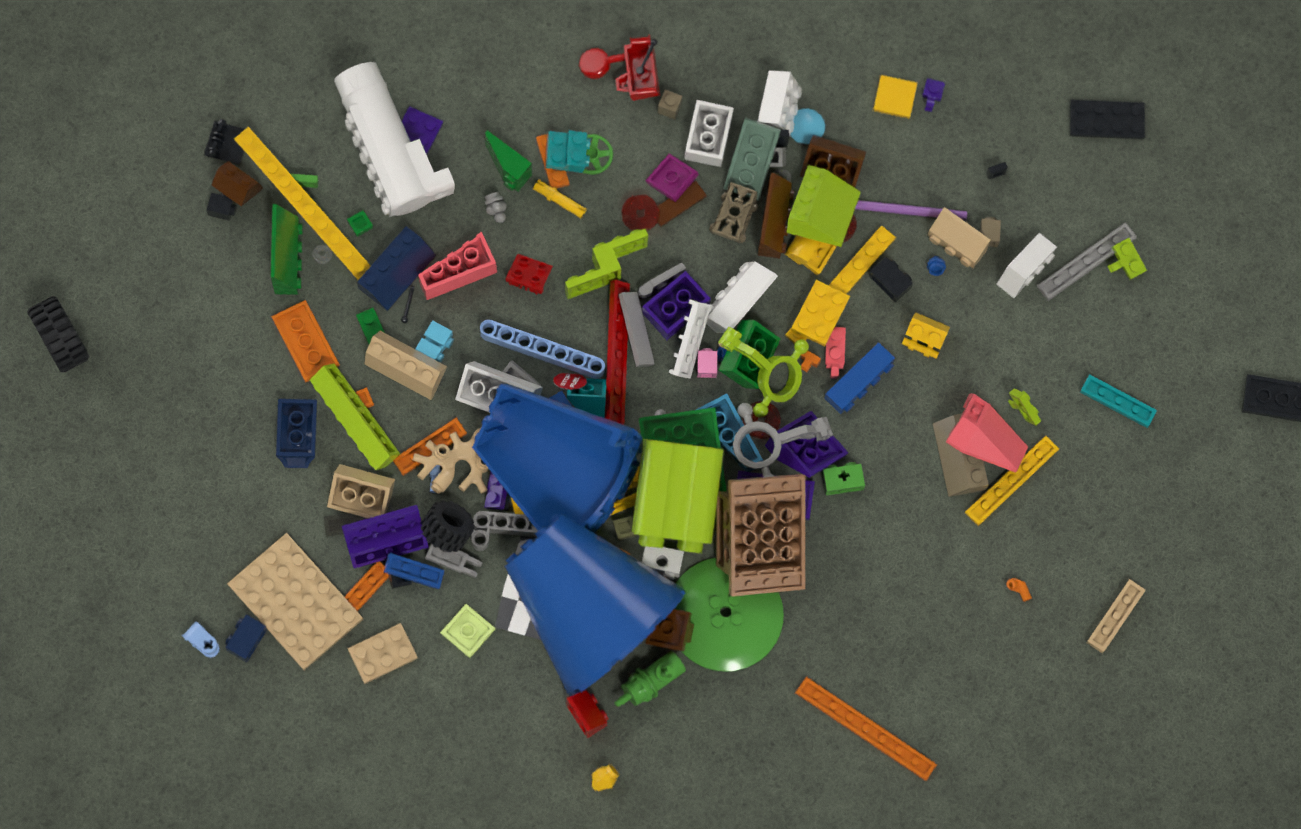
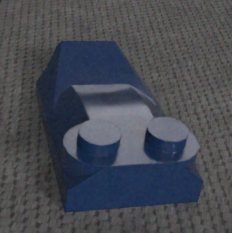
M278 399L276 457L283 463L284 468H308L311 461L315 458L317 400Z

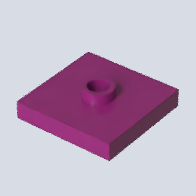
M668 154L646 179V183L676 202L699 174L690 166Z

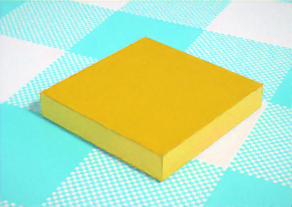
M881 75L873 111L910 119L917 83Z

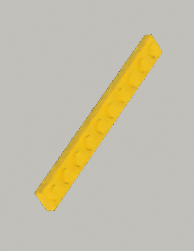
M247 127L235 138V141L356 279L359 280L371 265L256 134Z

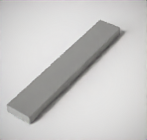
M1126 223L1122 224L1038 284L1037 288L1047 301L1051 300L1114 255L1112 246L1127 238L1133 241L1137 236Z

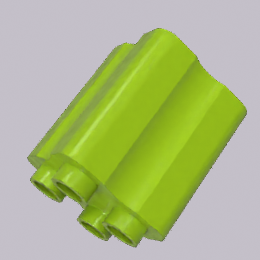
M643 439V452L641 453L632 532L639 535L638 543L641 546L663 548L664 538L678 540L677 548L680 551L702 553L703 543L712 544L723 449Z

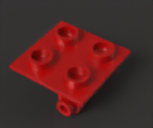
M517 254L505 279L509 285L519 287L520 284L519 289L525 286V291L530 288V292L536 295L538 293L542 294L553 266Z

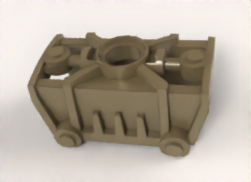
M731 182L727 192L722 194L721 201L723 202L715 223L710 225L709 230L712 234L741 244L746 240L745 232L752 214L758 208L757 191ZM735 187L736 189H738L737 193L739 196L738 198H735L734 201H732V195ZM747 193H752L749 202L743 204L742 197H745ZM736 207L740 210V214L732 216L729 210ZM727 219V226L722 231H719L722 221ZM737 222L739 228L734 237L732 236L731 226H734Z

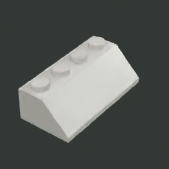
M745 262L739 268L740 272L738 275L733 276L728 281L727 288L721 290L716 295V300L713 304H709L711 308L706 324L716 333H724L728 326L734 328L778 276L757 262Z
M473 361L465 365L455 400L489 412V405L497 394L498 386L502 383L510 384L541 395L543 387Z

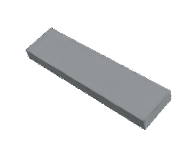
M622 292L619 294V299L636 367L652 366L655 363L637 292Z

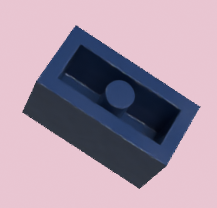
M245 615L244 618H240L237 622L235 633L233 635L230 634L225 642L227 646L225 648L227 652L247 663L268 629L266 625Z

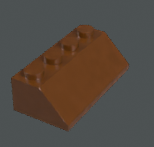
M771 173L768 184L758 256L780 259L781 253L785 254L786 242H783L784 236H788L786 219L789 218L792 207H788L789 201H793L794 190H791V182L775 173Z

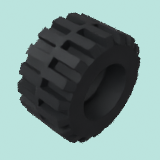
M441 500L431 506L421 523V530L423 531V536L435 548L438 547L440 550H446L447 552H457L464 547L473 533L475 525L473 524L474 520L471 518V514L464 507L452 501L446 502Z

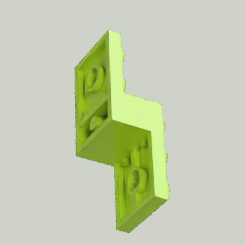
M636 229L630 232V235L624 237L620 235L613 238L611 242L596 244L592 248V261L596 269L588 270L579 277L578 275L572 276L565 281L567 299L609 285L612 280H621V267L617 258L646 248L648 246V233L646 229Z

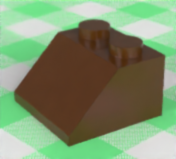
M229 161L217 169L211 186L240 206H243L263 189L256 180Z

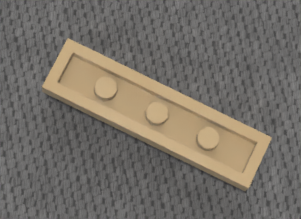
M1129 579L1087 643L1103 654L1145 592V589Z

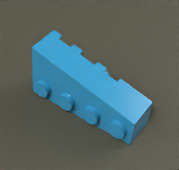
M728 394L696 409L715 407L720 445L744 471L751 472L754 470L740 463L734 454V438L744 424ZM747 434L740 446L743 456L749 461L762 462L763 459L750 435Z

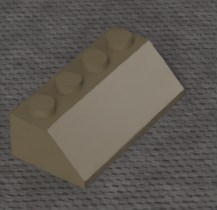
M962 414L952 415L933 423L948 497L984 491L988 487L983 460L961 453L946 443L951 430L959 422Z

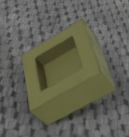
M632 516L613 521L618 541L637 536V534L632 532Z

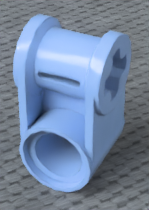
M196 621L182 635L186 641L188 640L194 648H197L206 657H215L219 652V645L215 638ZM207 644L210 645V646L212 645L213 648H212V649L206 648V645H207Z

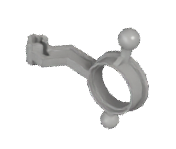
M742 403L737 411L744 418L746 425L741 427L736 433L733 448L738 461L744 466L752 469H761L764 477H774L770 472L769 466L779 457L782 444L797 439H812L815 437L817 441H823L832 437L833 433L828 418L821 417L812 421V425H804L778 434L776 429L767 423L753 422L751 417L753 412L752 406L749 403ZM762 431L771 436L775 447L768 459L762 462H753L743 456L740 449L741 442L750 432Z

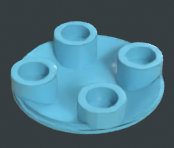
M812 109L798 110L793 120L794 130L790 134L794 141L809 144L813 135L822 137L825 131V123L822 116Z

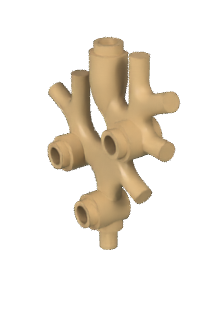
M477 429L472 438L467 442H462L457 432L450 434L449 436L454 444L451 451L447 445H436L429 440L425 446L432 451V455L427 457L414 453L412 459L424 465V468L417 475L418 478L424 480L436 465H440L442 471L431 482L432 485L430 487L437 494L443 493L453 481L456 462L465 460L469 463L471 471L459 485V489L464 492L473 483L476 484L481 494L486 492L487 488L482 480V474L487 472L489 468L481 463L482 459L472 448L475 442L474 438L480 429Z

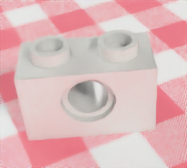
M645 546L642 563L663 574L668 579L679 578L684 551L665 547L654 548ZM659 559H664L667 565L661 567L656 562Z

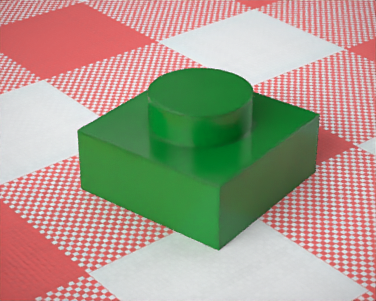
M363 210L347 219L348 224L357 237L373 228L372 223Z

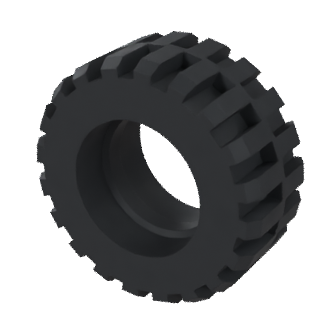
M51 296L28 309L27 313L60 372L65 373L89 359L90 356L56 296Z

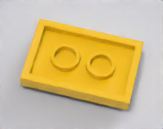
M816 280L791 327V331L825 347L850 296Z

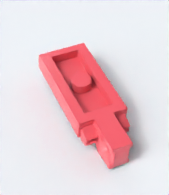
M835 327L826 344L825 365L827 369H831V379H837L839 377V369L844 368L846 328Z

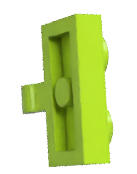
M1130 238L1112 246L1118 261L1107 266L1110 273L1123 268L1127 277L1131 280L1147 271Z
M1015 388L1009 392L1013 400H1008L1011 408L1018 409L1027 422L1035 426L1041 422L1038 416L1039 412L1030 403L1029 395L1025 391L1021 392Z

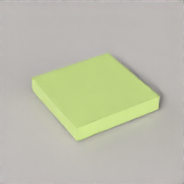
M465 604L440 634L471 658L496 628Z

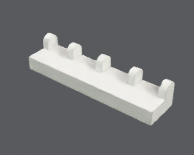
M691 299L689 300V303L692 305L689 317H684V320L688 321L684 335H679V338L682 339L679 353H674V357L677 358L674 369L669 370L670 374L684 378H691L711 308L709 304Z

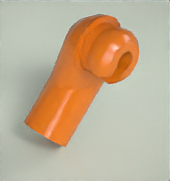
M1011 578L1007 581V588L1020 593L1023 602L1032 599L1024 581L1016 578Z

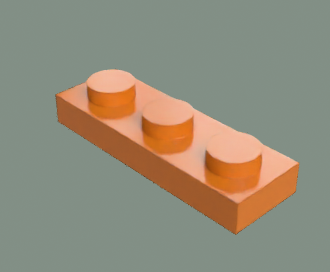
M547 134L536 137L550 187L560 188L568 186L569 180L566 171L546 168Z

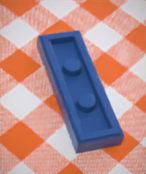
M392 553L388 554L384 573L435 589H440L445 571Z

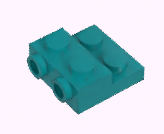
M571 130L568 133L549 131L547 134L546 168L583 173L585 167L589 166L590 156L586 155V149L589 150L591 141L590 138H587V133Z

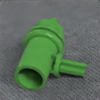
M670 651L644 670L636 669L634 673L630 674L628 681L621 685L624 695L615 701V705L619 707L630 701L634 706H637L642 702L651 701L652 697L656 698L660 689L685 673L686 670L680 658L673 651Z

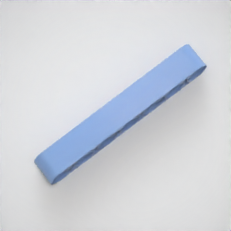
M485 320L480 325V335L485 341L591 378L598 379L604 374V361L596 356L493 320ZM492 328L494 331L486 334L484 329ZM509 334L511 335V338L509 340L502 339V335ZM522 340H527L529 345L521 346L519 343ZM544 346L547 348V351L541 353L537 349ZM557 353H563L565 354V357L563 359H558L555 355ZM575 359H581L583 361V364L576 365L573 363V361ZM598 365L601 367V370L596 372L591 367Z

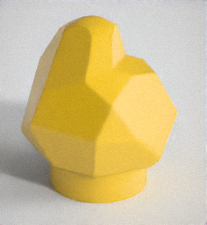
M611 764L596 769L592 773V788L595 791L612 788L616 779L620 776Z

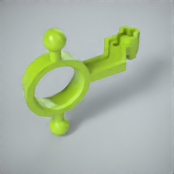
M728 326L718 344L727 351L732 352L735 350L741 353L760 368L757 381L764 399L761 403H757L754 406L753 413L756 417L763 418L767 415L768 405L772 400L775 402H785L797 393L802 380V370L797 360L801 354H805L808 351L809 344L804 339L797 340L794 344L795 351L791 356H772L766 359L756 349L741 342L742 334ZM785 362L789 369L786 386L778 393H773L769 386V376L776 365Z

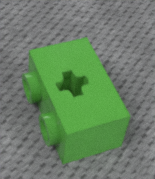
M849 462L845 466L837 467V465H830L823 469L822 477L826 496L861 491L865 488L861 464ZM840 475H844L846 481H843V479L840 478Z

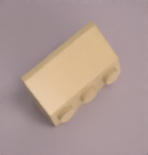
M945 207L928 232L929 240L933 244H940L945 248L944 250L948 255H955L960 259L961 264L966 267L974 268L986 253L990 243L989 238Z
M339 464L334 472L327 507L364 518L386 514L395 479Z

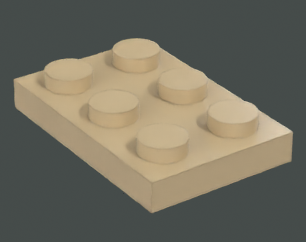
M401 623L348 648L364 684L418 659Z

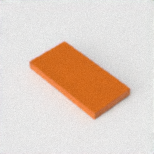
M306 300L271 316L305 383L310 381L325 365L335 364L337 367L340 366Z

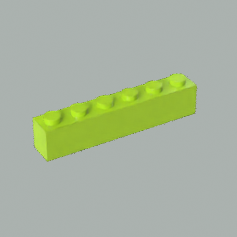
M335 364L323 366L310 379L314 389L333 411L336 419L343 425L347 434L357 444L359 451L368 459L371 467L375 470L383 469L400 454Z

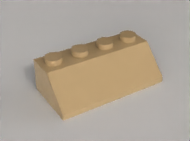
M382 331L372 337L365 355L366 366L432 400L447 368L444 364Z

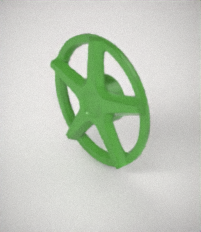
M590 134L587 135V138L593 137L589 150L586 149V155L590 156L589 162H592L596 170L584 169L583 173L599 174L610 166L613 159V150L605 138ZM598 139L604 141L609 150H599L597 148ZM610 156L607 164L601 168L599 158Z

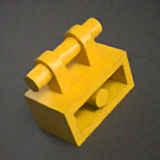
M915 312L905 334L912 337V340L904 337L902 345L907 346L909 350L923 353V356L937 359L939 352L933 350V347L941 349L950 327ZM919 340L921 342H924L928 344V346L926 347L922 344L917 343V341Z

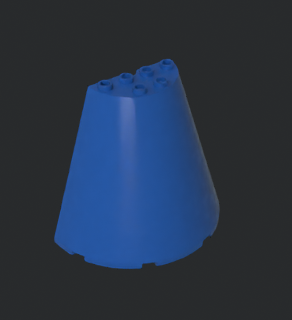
M500 384L496 390L497 394L494 400L489 405L490 415H487L482 420V427L474 438L475 442L472 448L537 530L543 526L548 527L551 524L549 520L558 513L559 515L564 514L595 533L615 510L613 503L617 498L622 499L634 479L640 461L637 459L638 452H643V439L640 433L629 426L513 385Z
M557 513L549 520L551 524L548 527L543 526L535 533L537 537L533 541L532 539L527 540L520 547L522 549L517 555L513 553L506 560L508 564L505 565V568L567 693L572 696L579 693V691L582 692L600 679L618 660L621 661L655 629V626L672 612L682 600L686 591L678 584L564 514L559 515Z

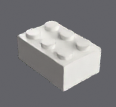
M769 71L758 118L760 123L769 124V126L781 130L789 129V135L794 130L793 120L794 116L797 115V102L802 93L801 87L791 72Z
M697 100L685 150V160L721 167L733 116V107Z

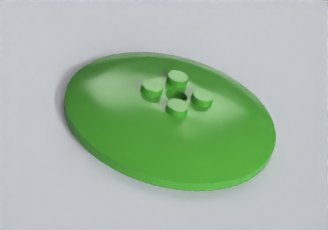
M716 558L694 565L676 582L686 593L674 609L691 612L690 623L694 624L691 643L686 642L685 650L681 652L694 663L714 671L730 672L742 670L762 660L776 644L782 630L784 616L779 592L731 597L729 595V575L716 566ZM725 607L729 608L731 615L723 617L720 614V610Z

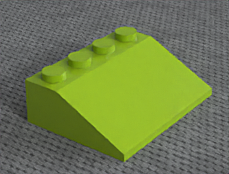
M808 165L788 218L787 233L842 247L861 192L828 170Z

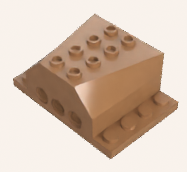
M797 474L728 480V492L718 491L716 507V566L729 575V595L731 597L805 589V475Z

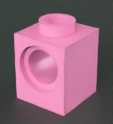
M710 348L698 351L697 378H716L717 351H713Z

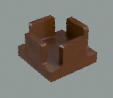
M673 609L646 637L645 644L684 651L686 642L691 643L694 629V624L690 623L692 613Z

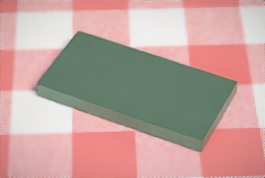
M748 118L744 119L723 189L728 190L732 182L757 191V201L760 200L781 129ZM734 187L733 193L738 194V193H737V190H738V189H736V188ZM747 193L745 197L750 198L752 193Z

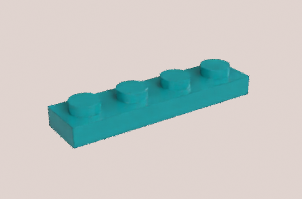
M1090 374L1080 393L1146 428L1149 427L1157 412L1156 409Z

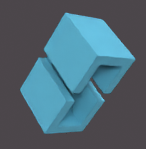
M432 320L424 334L425 339L422 338L416 350L441 363L445 356L443 351L446 348L449 349L454 341V338H452L453 332Z

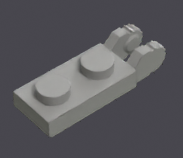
M680 263L643 284V286L641 285L638 295L640 298H647L651 296L654 289L657 288L659 291L668 285L667 282L679 277L685 272L686 267L683 263Z
M431 543L425 559L458 573H464L473 578L477 577V573L474 570L464 566L468 562L476 567H481V561L459 550L457 552L442 551L440 548L432 546L433 544Z

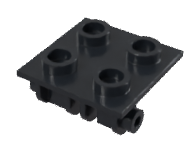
M219 119V122L214 121L204 156L240 165L244 150L235 141V138L245 129L228 125L224 119Z

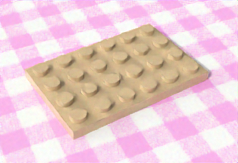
M287 533L227 583L259 621L266 625L268 631L303 670L309 667L363 620V617Z

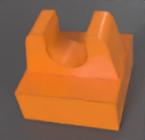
M810 351L801 354V359L804 360L801 370L806 373L811 366L817 368L821 362V358Z

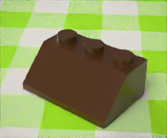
M813 135L800 177H804L807 167L810 165L828 170L855 188L866 151Z

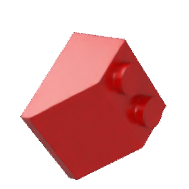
M585 690L566 698V706L585 736L589 738L607 726L608 717L603 709L599 710L596 706L598 701L593 693L589 694Z

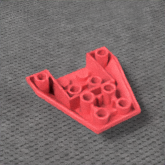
M970 393L963 406L965 410L959 422L951 430L946 443L961 453L1016 472L1028 446L989 403Z

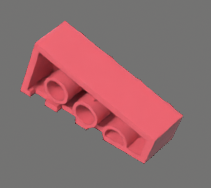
M480 232L476 235V238L464 243L457 251L449 253L445 259L436 262L420 273L418 277L426 299L429 300L496 274L497 267L483 233Z

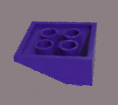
M810 411L779 429L777 433L780 434L804 425H812L811 422L818 418ZM834 436L823 441H817L815 437L812 439H797L782 444L779 457L776 460L810 478L846 456L848 452ZM770 437L765 447L772 454L775 445Z

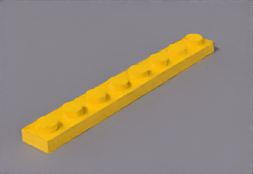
M881 225L828 286L847 294L896 237ZM791 328L785 334L794 344L797 340L804 339L806 341L808 339L791 331Z

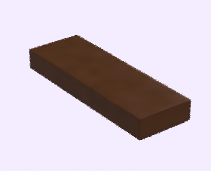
M694 181L676 202L669 198L652 209L650 214L658 225L662 227L706 198L707 195L699 184Z

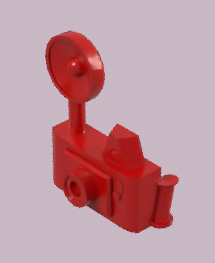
M650 35L648 37L630 38L631 44L624 45L625 53L608 56L604 50L592 48L584 52L579 60L581 72L590 79L603 77L610 69L611 63L626 61L627 73L616 78L617 91L630 92L632 101L660 96L654 48L643 68L644 73L639 75L636 72L651 45L650 41L652 39Z

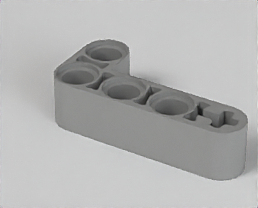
M479 511L473 518L475 528L471 536L472 546L478 551H483L488 547L490 533L537 537L535 533L538 530L533 524L532 530H529L530 520L526 515ZM480 518H484L488 521L483 526L477 524V521ZM499 520H504L507 524L504 527H498L496 523ZM518 522L526 524L523 529H518L515 525ZM478 537H483L486 540L483 544L475 542Z

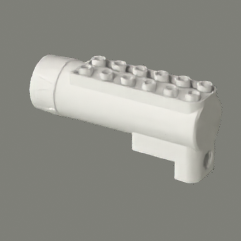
M375 62L362 63L339 74L334 82L342 98V104L347 110L345 124L348 131L351 130L354 135L352 140L355 147H359L361 151L359 156L361 162L367 165L369 180L373 181L376 186L374 187L377 198L380 197L383 204H381L383 213L385 215L388 214L389 217L408 214L424 207L429 202L453 194L455 184L449 168L434 173L420 139L410 142Z

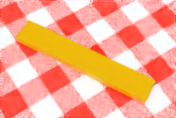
M1047 436L1042 438L1024 455L1016 472L1009 470L965 511V514L979 526L1044 465L1059 448Z

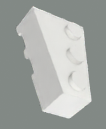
M1039 233L1007 266L997 285L1015 298L1026 285L1028 286L1032 282L1035 274H1040L1045 267L1044 264H1049L1055 257L1053 253L1057 246Z

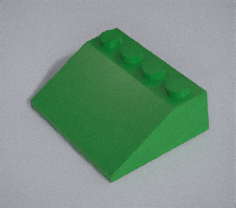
M273 204L271 281L275 294L298 295V289L302 288V278L298 277V271H302V259H299V253L303 251V243L299 241V235H303V223L299 222L298 216L277 204Z

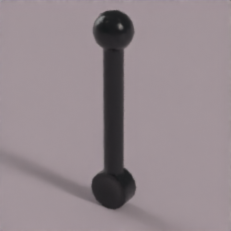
M656 39L650 41L651 45L641 66L636 69L639 75L644 73L643 68L654 46L658 43Z
M412 285L404 316L401 318L402 323L408 322L407 316L415 286Z

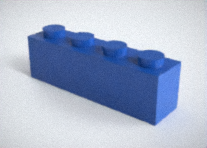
M878 342L825 394L824 399L840 414L844 410L848 412L855 405L853 402L857 398L862 399L868 391L866 389L870 385L874 387L881 380L880 375L884 372L887 374L892 370L895 357Z

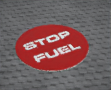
M560 373L554 377L553 382L560 388L573 390L584 387L587 380L580 374Z

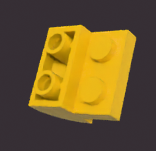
M796 235L785 255L798 265L803 264L813 273L819 275L837 246Z

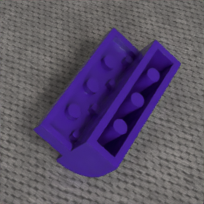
M417 505L343 525L342 529L353 568L386 560L389 553L400 556L428 548L427 539L422 534V522Z

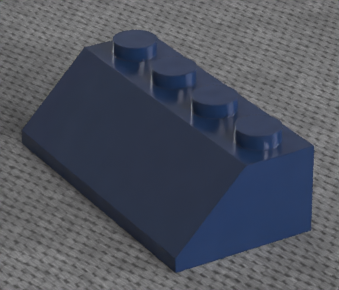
M406 226L357 281L358 289L388 311L433 260L436 254L420 236Z

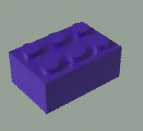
M685 271L643 305L642 314L668 340L687 325L688 321L684 320V317H689L692 308V305L689 303L690 299L710 304L711 298Z

